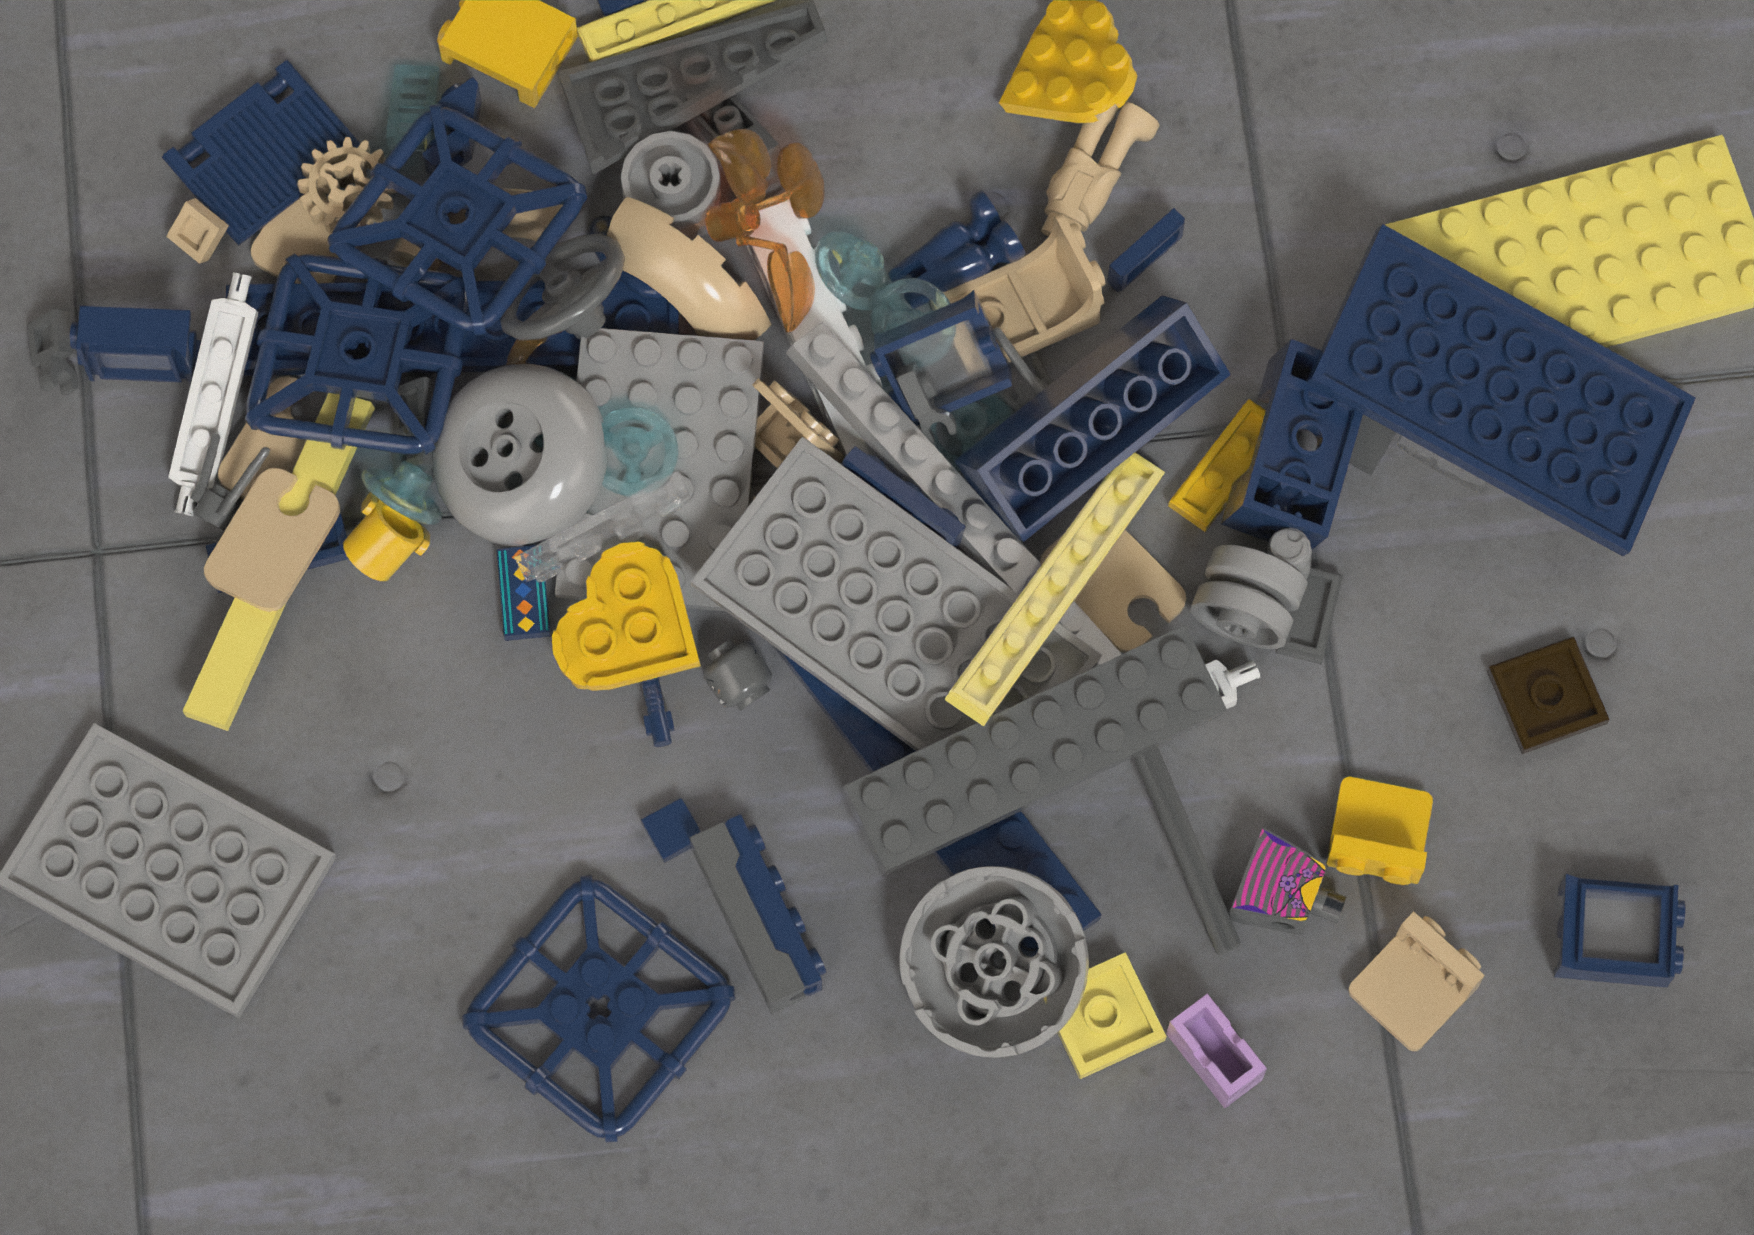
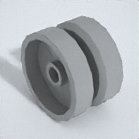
M675 131L652 134L635 144L626 156L621 172L623 201L626 197H630L674 218L671 226L692 241L697 235L702 237L707 234L718 219L722 203L717 159L708 146L690 134Z
M1220 545L1215 547L1204 574L1209 582L1199 585L1191 605V614L1209 630L1238 643L1262 649L1284 647L1294 621L1289 612L1299 609L1308 584L1303 574L1290 564L1256 549L1238 545Z

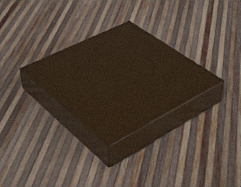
M1574 636L1491 665L1487 669L1488 676L1521 754L1606 725L1610 720Z

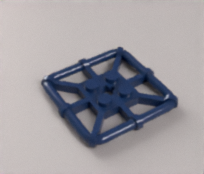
M441 103L429 105L430 110L424 112L414 121L382 164L376 163L370 171L371 179L337 221L332 234L328 236L329 250L346 264L391 289L393 296L400 301L406 302L409 300L458 329L474 332L475 336L486 334V329L492 327L501 319L534 274H540L545 268L546 257L576 219L583 203L587 200L586 187L578 183L570 174L524 149L521 141L512 136L505 138L457 110L448 107L442 108ZM446 126L455 129L495 152L478 175L452 161ZM434 128L440 164L424 185L420 186L398 172L427 134ZM514 163L554 187L511 195L493 185V183L507 165ZM385 189H394L411 199V202L398 219L357 227ZM563 205L531 248L502 233L518 213ZM461 209L466 210V220L464 222L450 224V219L447 216L450 211L457 214ZM402 237L421 248V250L401 275L355 247ZM494 247L517 260L519 264L482 311L474 269L490 248ZM436 258L462 272L470 313L459 309L418 285L419 280Z
M293 253L285 258L286 264L282 267L277 277L265 329L259 331L257 345L260 349L247 397V414L245 416V420L251 429L276 436L331 443L333 449L344 450L346 446L400 454H419L423 452L427 455L436 449L434 444L439 440L443 430L455 377L461 374L463 362L460 360V354L466 331L449 324L442 354L410 350L408 345L412 328L431 317L432 313L416 304L404 312L377 308L384 285L349 266L339 257L319 254H302L297 256ZM374 258L401 275L407 268L390 265L387 259ZM427 270L418 285L423 288L437 289L434 292L435 295L470 313L463 277L440 271ZM310 272L368 280L362 306L330 301ZM296 279L302 284L321 310L314 336L283 331ZM359 343H365L367 351L370 352L366 357L354 360L352 355L347 354L349 349L355 350ZM283 349L310 353L305 375L266 399L277 353ZM403 367L437 372L424 428L398 394ZM313 391L340 395L333 425L274 417ZM356 397L387 401L412 436L349 428Z
M592 875L580 876V881L574 882L564 890L525 938L519 936L512 945L514 951L473 998L467 1009V1014L462 1015L463 1029L468 1030L469 1035L479 1046L526 1083L524 1088L530 1093L542 1095L588 1133L598 1138H605L606 1143L618 1142V1137L626 1134L637 1124L674 1078L679 1080L687 1071L684 1067L685 1064L723 1020L731 1006V1002L736 999L735 987L729 986L728 981L716 968L672 935V928L662 921L658 924L612 886L593 879ZM595 898L647 938L646 942L625 967L599 947ZM583 900L587 949L565 973L538 950L573 908ZM660 948L709 988L705 990L658 994L636 976ZM528 962L557 984L537 1008L487 1012ZM602 998L609 1000L607 1008L611 1014L607 1018L598 1015L594 1020L589 1018L588 1014L591 1010L588 1005L589 1001L592 999L599 1001ZM710 1005L670 1054L664 1052L642 1034L660 1010ZM540 1023L562 1042L543 1065L537 1068L493 1033L490 1028ZM634 1045L658 1064L659 1068L620 1115L616 1117L611 1069L630 1046ZM573 1051L599 1070L603 1119L551 1079Z

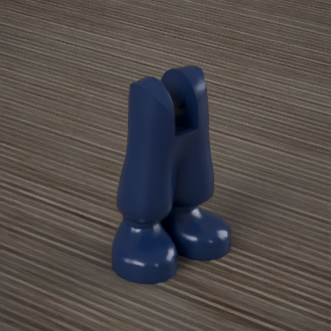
M982 190L972 195L970 199L971 220L966 225L962 222L949 223L927 243L888 272V277L893 285L899 290H905L904 300L912 309L930 302V298L990 273L997 263L1017 262L1026 256L1017 235L1005 220L1001 221L994 205Z

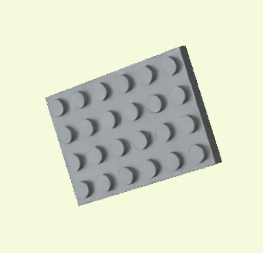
M602 328L587 338L581 336L577 383L590 394L602 415L604 423L601 424L605 448L608 449V462L603 483L594 502L576 524L561 534L555 588L556 598L586 599V580L591 574L592 567L601 559V554L620 543L641 542L647 547L657 549L663 556H667L670 559L679 579L686 608L725 611L692 587L691 581L750 503L760 392L752 384L757 378L761 380L764 341Z
M93 723L1 870L0 887L220 1009L240 1018L334 863L336 856L333 852Z

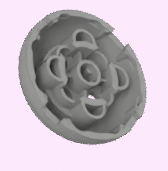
M505 365L489 370L471 380L449 403L442 433L439 440L434 444L436 447L432 456L434 479L438 492L449 512L470 532L490 542L505 546L518 547L544 539L551 540L567 531L590 508L599 493L606 473L608 449L605 448L601 424L604 421L596 403L590 394L575 380L559 371L541 365ZM512 412L514 420L508 428H505L506 415ZM540 434H543L544 449L542 452H540L538 445L534 442V439ZM488 452L487 463L479 467L478 459L480 454ZM514 473L521 474L523 478L522 485L510 490L508 487L509 477Z
M1001 866L978 867L957 873L940 882L917 904L907 922L900 948L901 979L916 1010L914 1011L924 1026L938 1039L959 1051L971 1055L992 1058L1008 1057L1024 1053L1044 1044L1054 1037L1072 1018L1081 1002L1087 984L1089 971L1088 946L1082 925L1076 913L1066 899L1050 884L1031 873L1019 869ZM984 918L989 919L991 924H995L996 927L995 934L990 939L981 937L977 930L978 923ZM1027 936L1035 938L1038 943V953L1033 957L1024 955L1020 948L1021 941ZM998 950L1004 953L1002 957L1006 959V966L1004 968H1000L994 963L993 957ZM967 962L973 963L976 972L979 974L977 980L972 983L966 982L961 973V967ZM1010 980L1016 981L1021 985V997L1016 1001L1009 1000L1004 995V986Z

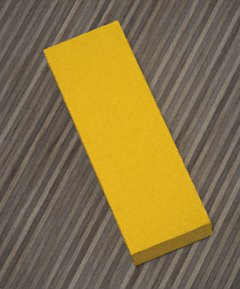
M1251 399L1246 401L1171 498L1168 507L1204 532L1207 531L1226 506L1232 483L1250 467L1266 412L1264 408Z

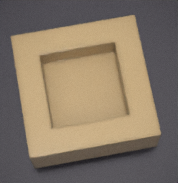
M194 198L185 202L166 237L200 264L210 259L229 225Z

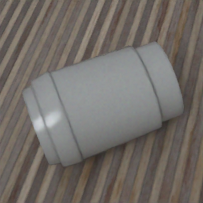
M1285 528L1275 532L1269 539L1266 549L1267 554L1290 564L1307 579L1311 570L1312 554L1311 543L1307 536L1300 530Z

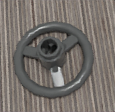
M601 233L581 235L557 244L545 259V268L540 274H534L499 320L503 332L518 340L543 339L565 330L567 333L574 334L576 338L581 339V336L587 338L593 335L603 326L606 317L603 314L604 307L602 302L608 297L620 279L625 256L619 241ZM601 252L606 256V259L582 275L577 271H558L556 266L583 253ZM541 279L545 283V289L542 293V300L545 304L526 321L518 320L516 314L521 300L528 290Z

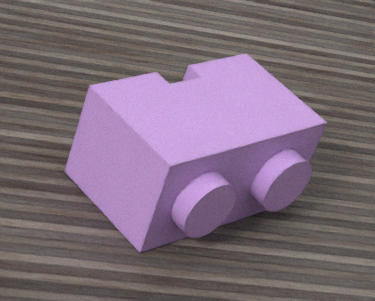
M1207 993L1170 1021L1166 1035L1222 1106L1226 1108L1261 1082L1267 1068L1246 1041L1238 1036L1230 1026V1021Z

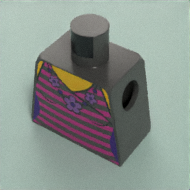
M1261 827L1229 916L1232 922L1302 935L1310 913L1337 923L1347 897L1320 887L1328 867L1325 862L1270 830Z

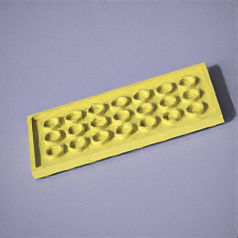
M1723 135L1385 224L1387 227L1604 347L1614 346L1754 308V218Z

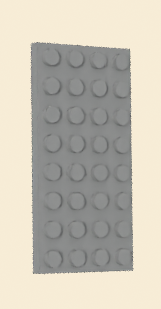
M803 436L691 581L692 587L916 751L978 723L945 701V698L1020 595ZM1058 623L993 715L1094 668L1101 659L1102 654Z

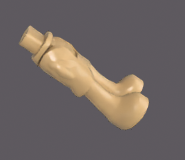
M1125 102L1098 163L1091 157L1105 128L1115 118L1119 108L1114 104L1107 111L1095 115L1099 121L1082 124L1073 148L1069 149L1062 168L1053 175L1049 188L1046 191L1048 204L1044 210L1048 217L1041 229L1043 234L1049 237L1053 229L1054 217L1062 213L1065 215L1069 225L1076 223L1081 231H1087L1089 224H1092L1104 208L1114 185L1121 176V172L1118 170L1130 147L1135 141L1148 142L1155 136L1160 125L1151 114L1133 103Z

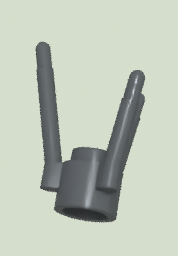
M999 327L993 329L996 339L1020 372L1024 381L1015 389L1019 396L1017 400L1004 390L992 395L1009 406L1015 413L1053 383V381L1050 379L1036 351L1027 355L1036 372L1033 375L1010 340H1008Z
M214 433L211 436L198 485L190 499L198 503L193 514L225 531L243 502V499L239 498L268 457L270 449L263 447L231 492L216 483L210 491L207 487L220 442V435Z

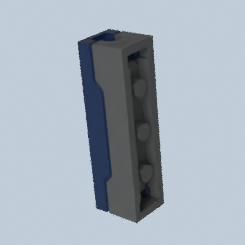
M739 814L728 819L725 823L722 822L690 837L691 850L770 1013L773 1014L805 999V996L809 997L822 991L821 975L827 973L816 948L807 950L800 934L806 932L805 925L796 907L792 906L787 909L780 895L781 892L786 890L784 882L776 866L772 865L767 868L760 854L766 847L756 825L752 824L747 827L742 815Z

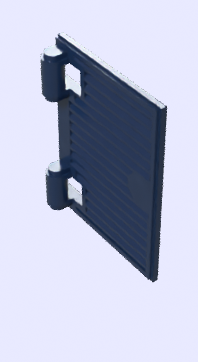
M285 60L276 67V75L262 86L258 82L194 130L191 133L193 139L178 150L172 147L162 156V159L193 195L229 225L226 233L238 246L305 195L299 191L298 180L306 179L301 169L303 163L315 164L311 153L314 149L325 154L328 152L327 141L332 140L336 147L340 148L343 147L345 137H350L355 148H358L361 144L288 60ZM290 87L293 93L277 104L273 99ZM206 152L210 157L193 169L189 164Z

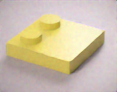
M1126 952L1089 968L1087 984L1081 1002L1072 1018L1058 1032L1079 1079L1164 1042L1167 1037Z

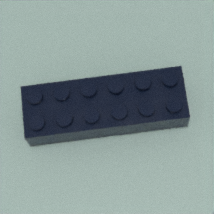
M1162 295L956 459L955 463L974 491L1020 541L1024 542L1231 374L1187 302Z

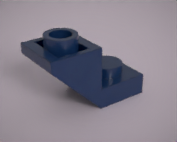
M472 77L463 84L456 83L450 86L442 94L437 104L441 103L442 108L448 107L457 110L479 122L482 100L478 82ZM446 126L451 132L447 137L452 161L463 166L473 159L475 141ZM436 138L428 144L426 151L422 153L426 172L430 176L440 164Z

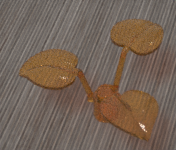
M738 129L729 131L708 143V147L720 161L727 181L737 198L731 202L710 207L705 216L706 229L709 236L715 242L736 239L738 246L751 245L774 250L769 253L767 259L768 279L786 333L792 332L805 318L814 301L815 283L811 269L800 252L788 253V249L783 243L750 237V235L760 226V210L786 202L787 200H790L793 212L799 219L815 216L822 208L824 202V180L817 163L813 160L812 153L801 143L787 144L780 150L777 159L778 178L786 191L780 195L763 200L769 187L765 178L769 175L771 169L767 148L760 136L751 130Z

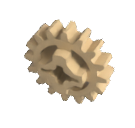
M345 137L343 147L337 148L332 140L327 141V153L322 154L314 149L311 153L315 164L303 163L301 166L303 175L306 177V179L298 180L299 191L305 194L300 198L303 209H312L310 216L314 224L325 219V227L329 233H332L337 221L370 180L366 178L367 169L372 170L376 163L382 164L385 160L384 152L381 149L370 154L369 142L366 140L358 148L353 147L350 137ZM318 187L323 189V193L329 195L328 205L319 197ZM385 189L358 226L368 225L367 221L370 219L378 223L383 222L384 219L380 209H393V199L388 194H394L397 191Z

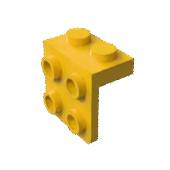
M1355 777L1344 778L1340 784L1326 864L1348 875L1359 876L1369 874L1383 877L1385 881L1393 884H1418L1424 872L1427 852H1424L1433 804L1431 794L1425 791Z

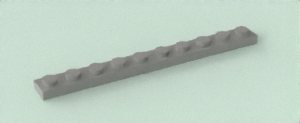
M822 322L792 344L786 352L789 358L889 469L903 481H909L916 485L922 494L937 506L952 511L959 521L966 526L960 547L970 559L1018 594H1021L1041 564ZM1074 601L1059 623L1102 654L1096 666L1122 655Z

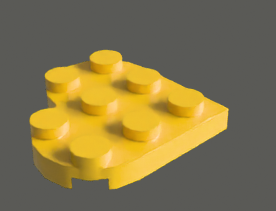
M1053 0L1048 5L1046 15L1034 30L999 101V104L1006 113L1073 123H1093L1099 121L1095 115L1107 111L1114 104L1118 108L1125 104L1134 90L1137 72L1133 68L1132 58L1121 44L1116 43L1119 34L1114 26L1113 16L1107 7L1096 0Z
M641 542L620 543L601 554V559L592 567L591 574L586 580L587 598L571 605L567 609V613L559 620L556 631H553L552 649L555 660L562 674L578 689H589L592 691L611 690L701 666L677 573L667 556H663L657 549L647 547Z

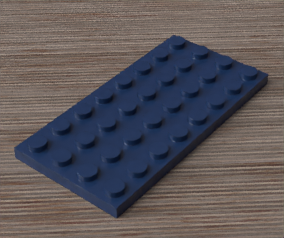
M1384 224L1376 229L1306 381L1310 386L1622 557L1631 552L1696 399L1691 394Z

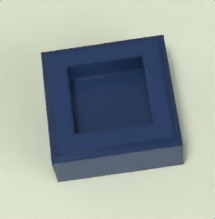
M682 798L641 819V824L663 863L691 849L690 837L701 832Z

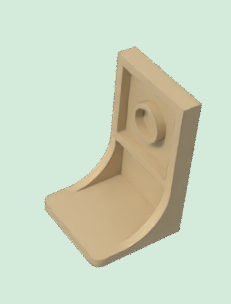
M1062 213L1054 217L1051 234L1034 251L1017 262L1010 263L930 298V306L933 311L963 299L975 290L992 328L999 327L1019 355L1024 357L1100 324L1101 305H1104L1101 287L1105 286L1106 283L1099 264L1095 260L1089 262L1083 251L1086 245L1076 223L1069 225L1065 215ZM964 321L943 330L967 377L986 369ZM1003 350L1008 362H1012L1006 354V352Z

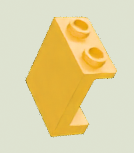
M460 0V9L453 21L448 19L443 24L437 37L442 61L451 65L453 60L456 59L517 89L519 101L535 108L578 38L576 18L540 0Z

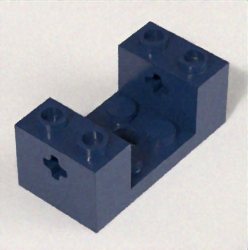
M1290 339L1269 359L1257 401L1268 404L1249 469L1232 483L1221 525L1269 542V539L1275 532L1281 529H1297L1307 536L1311 543V549H1314L1328 538L1363 414L1306 383L1321 351L1320 349ZM1306 429L1314 434L1317 440L1316 450L1307 451L1300 447L1296 439L1298 430Z

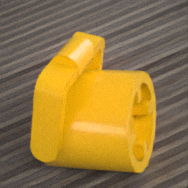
M371 490L361 505V512L366 515L365 518L343 541V549L346 556L356 568L372 579L388 581L413 552L421 556L430 545V533L404 508L389 501L377 491Z

